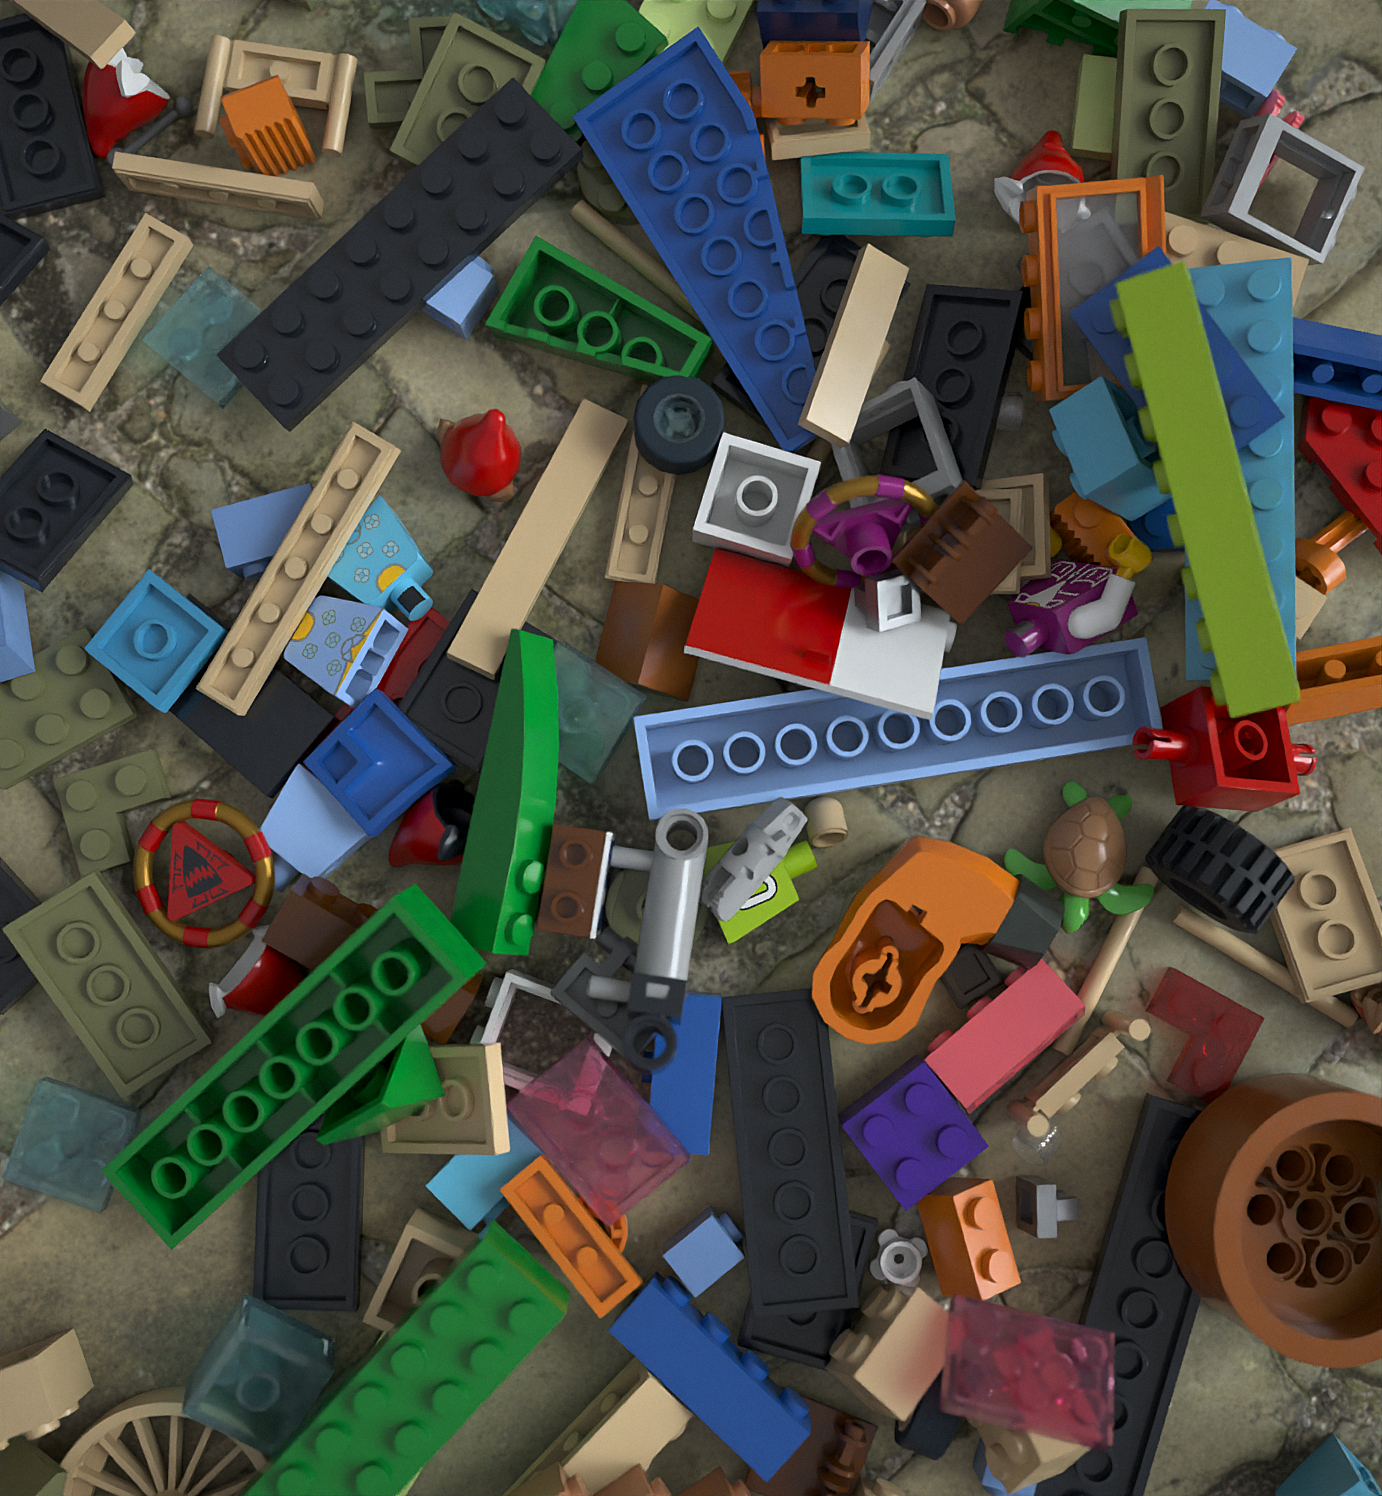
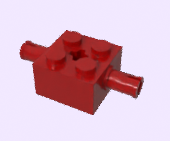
M1200 686L1160 707L1163 729L1141 726L1136 730L1132 739V746L1149 747L1148 750H1133L1137 759L1169 761L1175 803L1182 806L1189 805L1258 812L1299 795L1300 788L1297 775L1308 776L1313 772L1317 763V757L1299 755L1300 753L1310 755L1316 753L1311 745L1291 743L1284 705L1231 718L1228 705L1217 706L1212 687Z

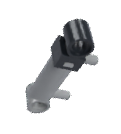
M674 809L666 813L659 820L655 830L653 851L620 846L611 847L608 861L610 866L650 872L635 968L632 974V981L591 976L587 986V995L589 997L628 1003L627 1016L635 1019L626 1027L622 1037L623 1053L627 1063L635 1071L645 1075L658 1074L666 1070L673 1062L677 1051V1035L671 1024L681 1025L708 844V827L704 819L689 809ZM677 830H685L694 836L696 843L688 850L679 851L673 849L668 844L667 838ZM647 1031L658 1033L666 1043L664 1052L654 1059L641 1057L634 1048L636 1038Z

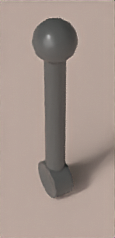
M182 96L176 98L173 108L123 149L118 147L111 149L109 154H107L108 163L111 166L113 165L115 151L134 154L178 117L189 116L193 112L191 100Z

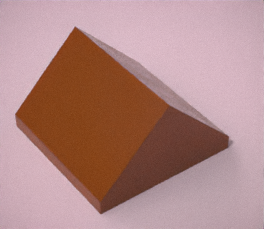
M615 581L591 678L688 702L699 657L684 653V649L699 599L663 584Z

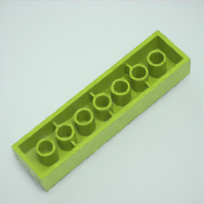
M1183 260L1115 283L1119 298L1110 301L1113 319L1118 333H1122L1123 338L1130 337L1134 351L1124 355L1126 368L1132 387H1136L1138 391L1144 389L1148 406L1138 409L1142 428L1147 441L1158 442L1162 460L1153 462L1157 484L1161 494H1172L1176 509L1175 514L1167 516L1170 533L1175 548L1185 545L1190 562L1189 566L1181 569L1183 582L1189 601L1200 599L1204 617L1198 618V621L1195 622L1199 642L1204 654L1214 652L1218 667L1212 669V674L1209 675L1217 706L1228 705L1232 718L1299 702V684L1189 270Z

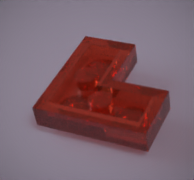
M1168 967L1145 1011L1190 1036L1166 1081L1207 1104H1210L1227 1091L1265 1019L1172 967Z

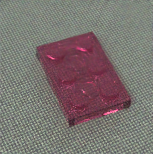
M589 1034L518 1091L506 1103L508 1110L607 1227L611 1226L690 1162L691 1155Z
M955 1294L949 1304L940 1410L1105 1451L1112 1445L1115 1334Z

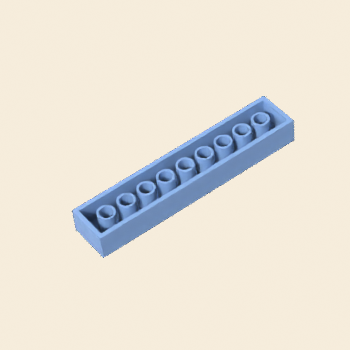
M1146 637L1086 646L1078 652L1069 655L1047 652L1028 655L1024 658L1015 657L941 669L934 713L931 720L818 689L633 717L650 822L659 821L666 813L674 809H689L697 814L774 803L779 797L793 800L1131 747L1133 735L1139 727L1150 726L1162 729Z

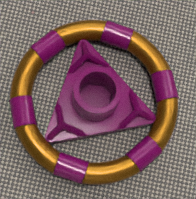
M874 475L842 481L824 489L810 500L798 515L792 528L790 542L795 562L808 577L821 584L850 588L862 584L865 585L866 577L900 569L890 560L893 557L891 550L912 506L918 511L922 526L938 508V505L924 489L903 478ZM863 496L888 498L828 514L841 503ZM811 532L847 556L854 571L832 569L822 564L815 557L810 541Z

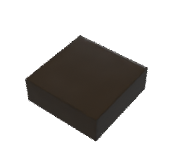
M969 943L959 948L949 967L940 976L941 981L959 1009H963L1004 983L987 953L978 950V944Z

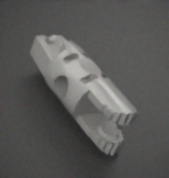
M779 797L753 823H750L706 876L701 884L699 903L707 908L711 906V911L720 921L725 922L733 918L787 854L788 849L807 822L806 816L789 801Z

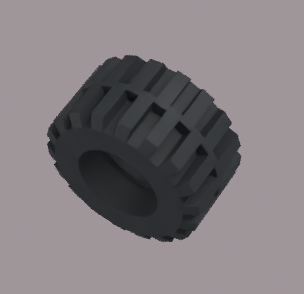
M1189 805L1179 809L1145 856V860L1152 872L1175 894L1215 921L1233 930L1249 934H1257L1295 882L1293 874L1284 861L1254 835L1215 812Z

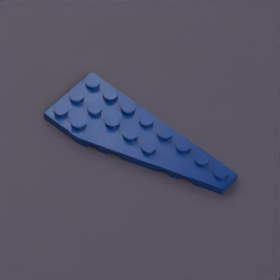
M698 26L572 117L782 450L794 453L819 437L798 425L816 374V367L754 113Z

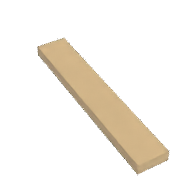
M585 398L583 399L448 649L447 658L495 680L505 661L511 628L521 630L623 437L628 427V419Z
M352 422L197 685V690L235 714L246 715L401 452L400 449L357 423Z

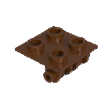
M964 480L890 559L960 625L967 620L1033 549L997 513L998 509L984 496L981 497Z
M799 1394L810 1408V1411L807 1413L812 1417L810 1435L768 1482L750 1467L744 1485L747 1489L764 1496H852L878 1426Z

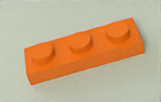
M541 1154L499 1189L600 1319L642 1283L640 1276L544 1154Z

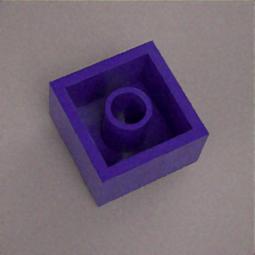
M914 1055L838 1114L839 1123L905 1211L989 1147L926 1062L917 1055Z

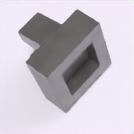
M901 569L866 577L865 585L854 586L855 607L866 613L867 628L883 632L921 621L920 587Z
M1037 1175L1016 1176L1017 1228L1037 1239L1057 1238L1058 1221L1079 1219V1198L1066 1196V1192L1056 1190L1055 1183Z

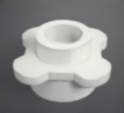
M888 1228L881 1231L878 1235L880 1247L877 1258L870 1262L872 1275L878 1280L887 1278L903 1286H916L920 1280L919 1272L922 1266V1258L928 1252L926 1243L920 1237L908 1239L898 1236L894 1229ZM896 1254H902L903 1261L900 1263H896L894 1261V1256Z

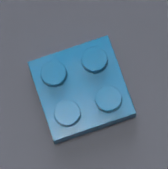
M148 569L86 645L84 650L152 706L167 713L222 645L229 631L159 575Z

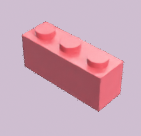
M1043 959L1032 969H1025L1019 966L1005 980L1004 983L1008 986L1006 990L994 1000L990 996L982 998L967 1012L966 1017L970 1021L956 1033H953L951 1029H947L927 1047L931 1054L924 1061L968 1114H971L1085 1015V1004Z

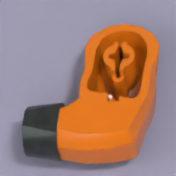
M922 835L911 836L862 885L852 898L833 939L823 952L813 972L812 998L824 1022L846 1039L867 1045L899 1040L916 1026L935 982L949 967L961 943L978 944V950L1025 969H1032L1045 955L1060 928L1065 911L1064 904L1024 875L1016 874L1013 876L982 854L945 839Z

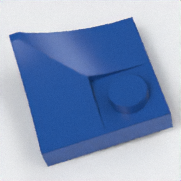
M374 689L303 761L365 833L373 837H377L417 799L458 768L383 691Z

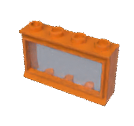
M1164 175L1036 186L1026 193V201H1021L1019 207L1020 230L1022 234L1028 233L1029 255H1023L1021 265L1024 287H1030L1031 308H1026L1024 312L1025 337L1027 340L1033 339V360L1028 361L1026 366L1029 392H1035V402L1063 400L1100 376H1104L1124 390L1072 319L1070 313L1157 246L1166 255Z

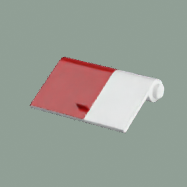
M716 547L686 641L684 653L931 720L934 713L944 652L949 653L952 647L957 624L949 622L950 615L944 609L920 603L921 621L877 632L867 628L866 613L855 607L854 588L821 584L808 577L801 570Z

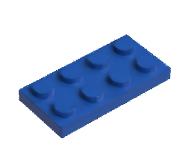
M1159 246L1070 313L1071 318L1138 409L1148 406L1144 389L1138 391L1136 387H1132L1124 355L1134 351L1130 337L1123 338L1122 333L1117 331L1110 301L1119 298L1115 283L1172 264ZM1197 298L1234 442L1238 451L1284 419L1285 416Z

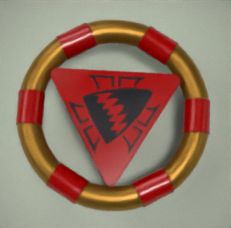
M196 798L172 805L151 820L138 840L133 861V881L135 894L144 914L158 930L170 939L185 946L211 949L234 943L256 928L270 907L275 886V866L272 851L263 831L259 829L251 818L239 809L222 801ZM193 818L220 821L234 829L244 841L255 865V874L238 862L231 853L222 850L184 821ZM173 828L168 910H166L153 882V860L155 852L170 829ZM255 884L253 895L238 918L223 927L213 929L188 926L179 921V919Z

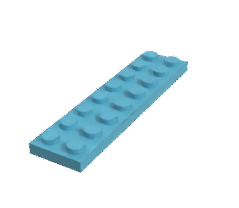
M1292 257L1188 268L1196 297L1285 416L1284 419L1238 450L1237 453L1296 673ZM1185 547V567H1186V566H1189V565H1190V562H1189L1188 554H1187L1186 547ZM1185 589L1186 681H1210L1209 675L1212 674V669L1218 667L1214 652L1204 654L1199 642L1195 622L1198 621V618L1204 617L1200 599L1189 601Z

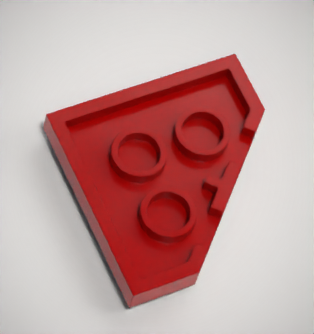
M1310 396L1302 406L1297 448L1309 464L1315 461L1330 479L1332 484L1328 488L1347 512L1353 514L1354 519L1358 516L1377 539L1373 542V545L1382 555V411Z

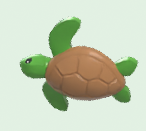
M1068 781L1062 789V799L1068 810L1059 816L1046 834L1043 843L1044 864L1034 863L1016 849L1006 851L1004 866L1013 876L1022 874L1045 891L1058 887L1063 892L1059 901L1064 904L1065 911L1060 926L1067 934L1075 932L1085 923L1090 910L1089 900L1092 898H1096L1108 912L1123 915L1145 907L1150 903L1154 895V888L1148 883L1135 886H1123L1117 883L1124 872L1127 862V842L1119 820L1126 816L1132 808V799L1128 795L1112 796L1108 802L1100 796L1087 798L1086 790L1073 781Z

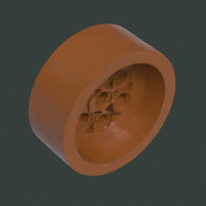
M1278 1073L1253 1078L1236 1085L1212 1101L1190 1125L1173 1157L1165 1191V1220L1169 1243L1183 1276L1198 1296L1212 1309L1280 1354L1295 1361L1326 1368H1347L1361 1366L1382 1359V1229L1380 1227L1381 1219L1377 1211V1191L1382 1179V1098L1316 1076L1300 1073ZM1282 1153H1284L1283 1162L1281 1166L1277 1169V1160ZM1331 1159V1166L1325 1173L1327 1162ZM1255 1196L1254 1206L1247 1212L1248 1202ZM1303 1201L1302 1210L1296 1216L1297 1207ZM1350 1207L1349 1215L1345 1219L1346 1211ZM1274 1245L1272 1255L1266 1260L1268 1250ZM1322 1250L1321 1257L1315 1263L1316 1256L1318 1255L1319 1251Z

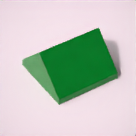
M421 1025L412 1031L328 1108L317 1135V1141L327 1145L380 1132L445 1096Z

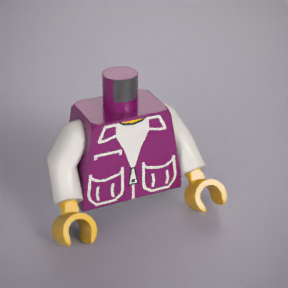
M1050 526L1051 557H1053L1060 551L1062 539ZM1120 534L1113 540L1109 548V555L1120 564L1119 568L1055 559L1051 562V578L1022 581L1020 594H1014L1008 603L1015 624L1013 628L1005 633V641L1008 648L1020 658L1026 657L1037 648L1069 655L1078 652L1138 615V611L1132 596L1136 582L1131 581L1133 573L1141 572L1150 564L1152 555L1148 546L1136 537L1131 539L1126 534Z

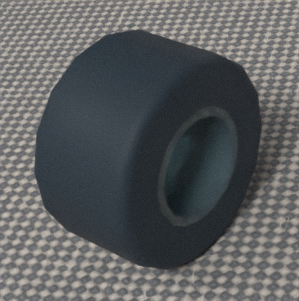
M681 375L662 377L647 386L637 400L633 416L636 447L645 461L659 471L675 475L693 473L710 463L717 453L725 425L723 405L713 388L698 378L691 376L687 378Z

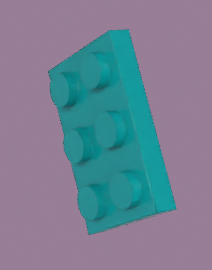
M838 152L800 157L802 234L825 236L953 237L956 218L948 154Z

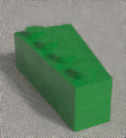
M535 236L485 323V326L496 338L651 383L662 377L679 375L699 379L715 351L712 338L538 236Z

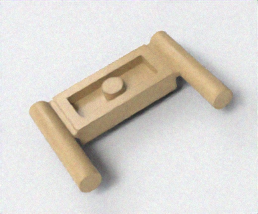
M212 35L194 133L206 139L215 138L221 103L220 97L223 90H228L229 93L279 75L293 105L328 110L322 153L330 157H341L357 59L345 53L336 56L330 53L241 40L233 41L221 35Z
M1115 1010L1105 1012L1102 1017L1103 1026L1101 1028L1097 1027L1074 1049L1071 1057L1066 1056L1024 1095L1026 1098L1023 1101H1011L1006 1108L1007 1115L1033 1136L1041 1137L1045 1135L1049 1129V1123L1044 1116L1050 1118L1055 1113L1060 1116L1068 1112L1079 1101L1081 1094L1078 1091L1092 1078L1099 1080L1105 1077L1117 1065L1118 1059L1115 1056L1125 1047L1116 1037L1121 1034L1138 1041H1143L1150 1035V1025L1143 1019Z

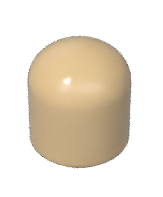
M818 797L806 805L803 814L807 818L805 826L811 845L818 848H828L845 841L849 833L843 807L839 801L832 797Z

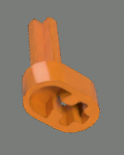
M1346 511L1309 540L1300 537L1296 538L1295 576L1323 595L1329 593L1346 578L1345 566L1336 553L1368 530V527L1359 516L1354 519L1353 514Z

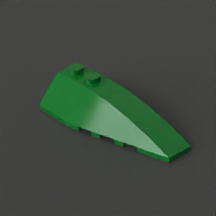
M511 628L450 922L473 948L496 954L528 956L531 938L534 933V923L541 889L545 880L556 804L559 755L558 688L553 640Z

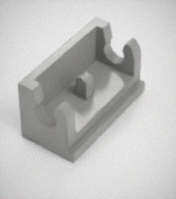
M873 0L866 41H870L869 105L920 27L926 0Z

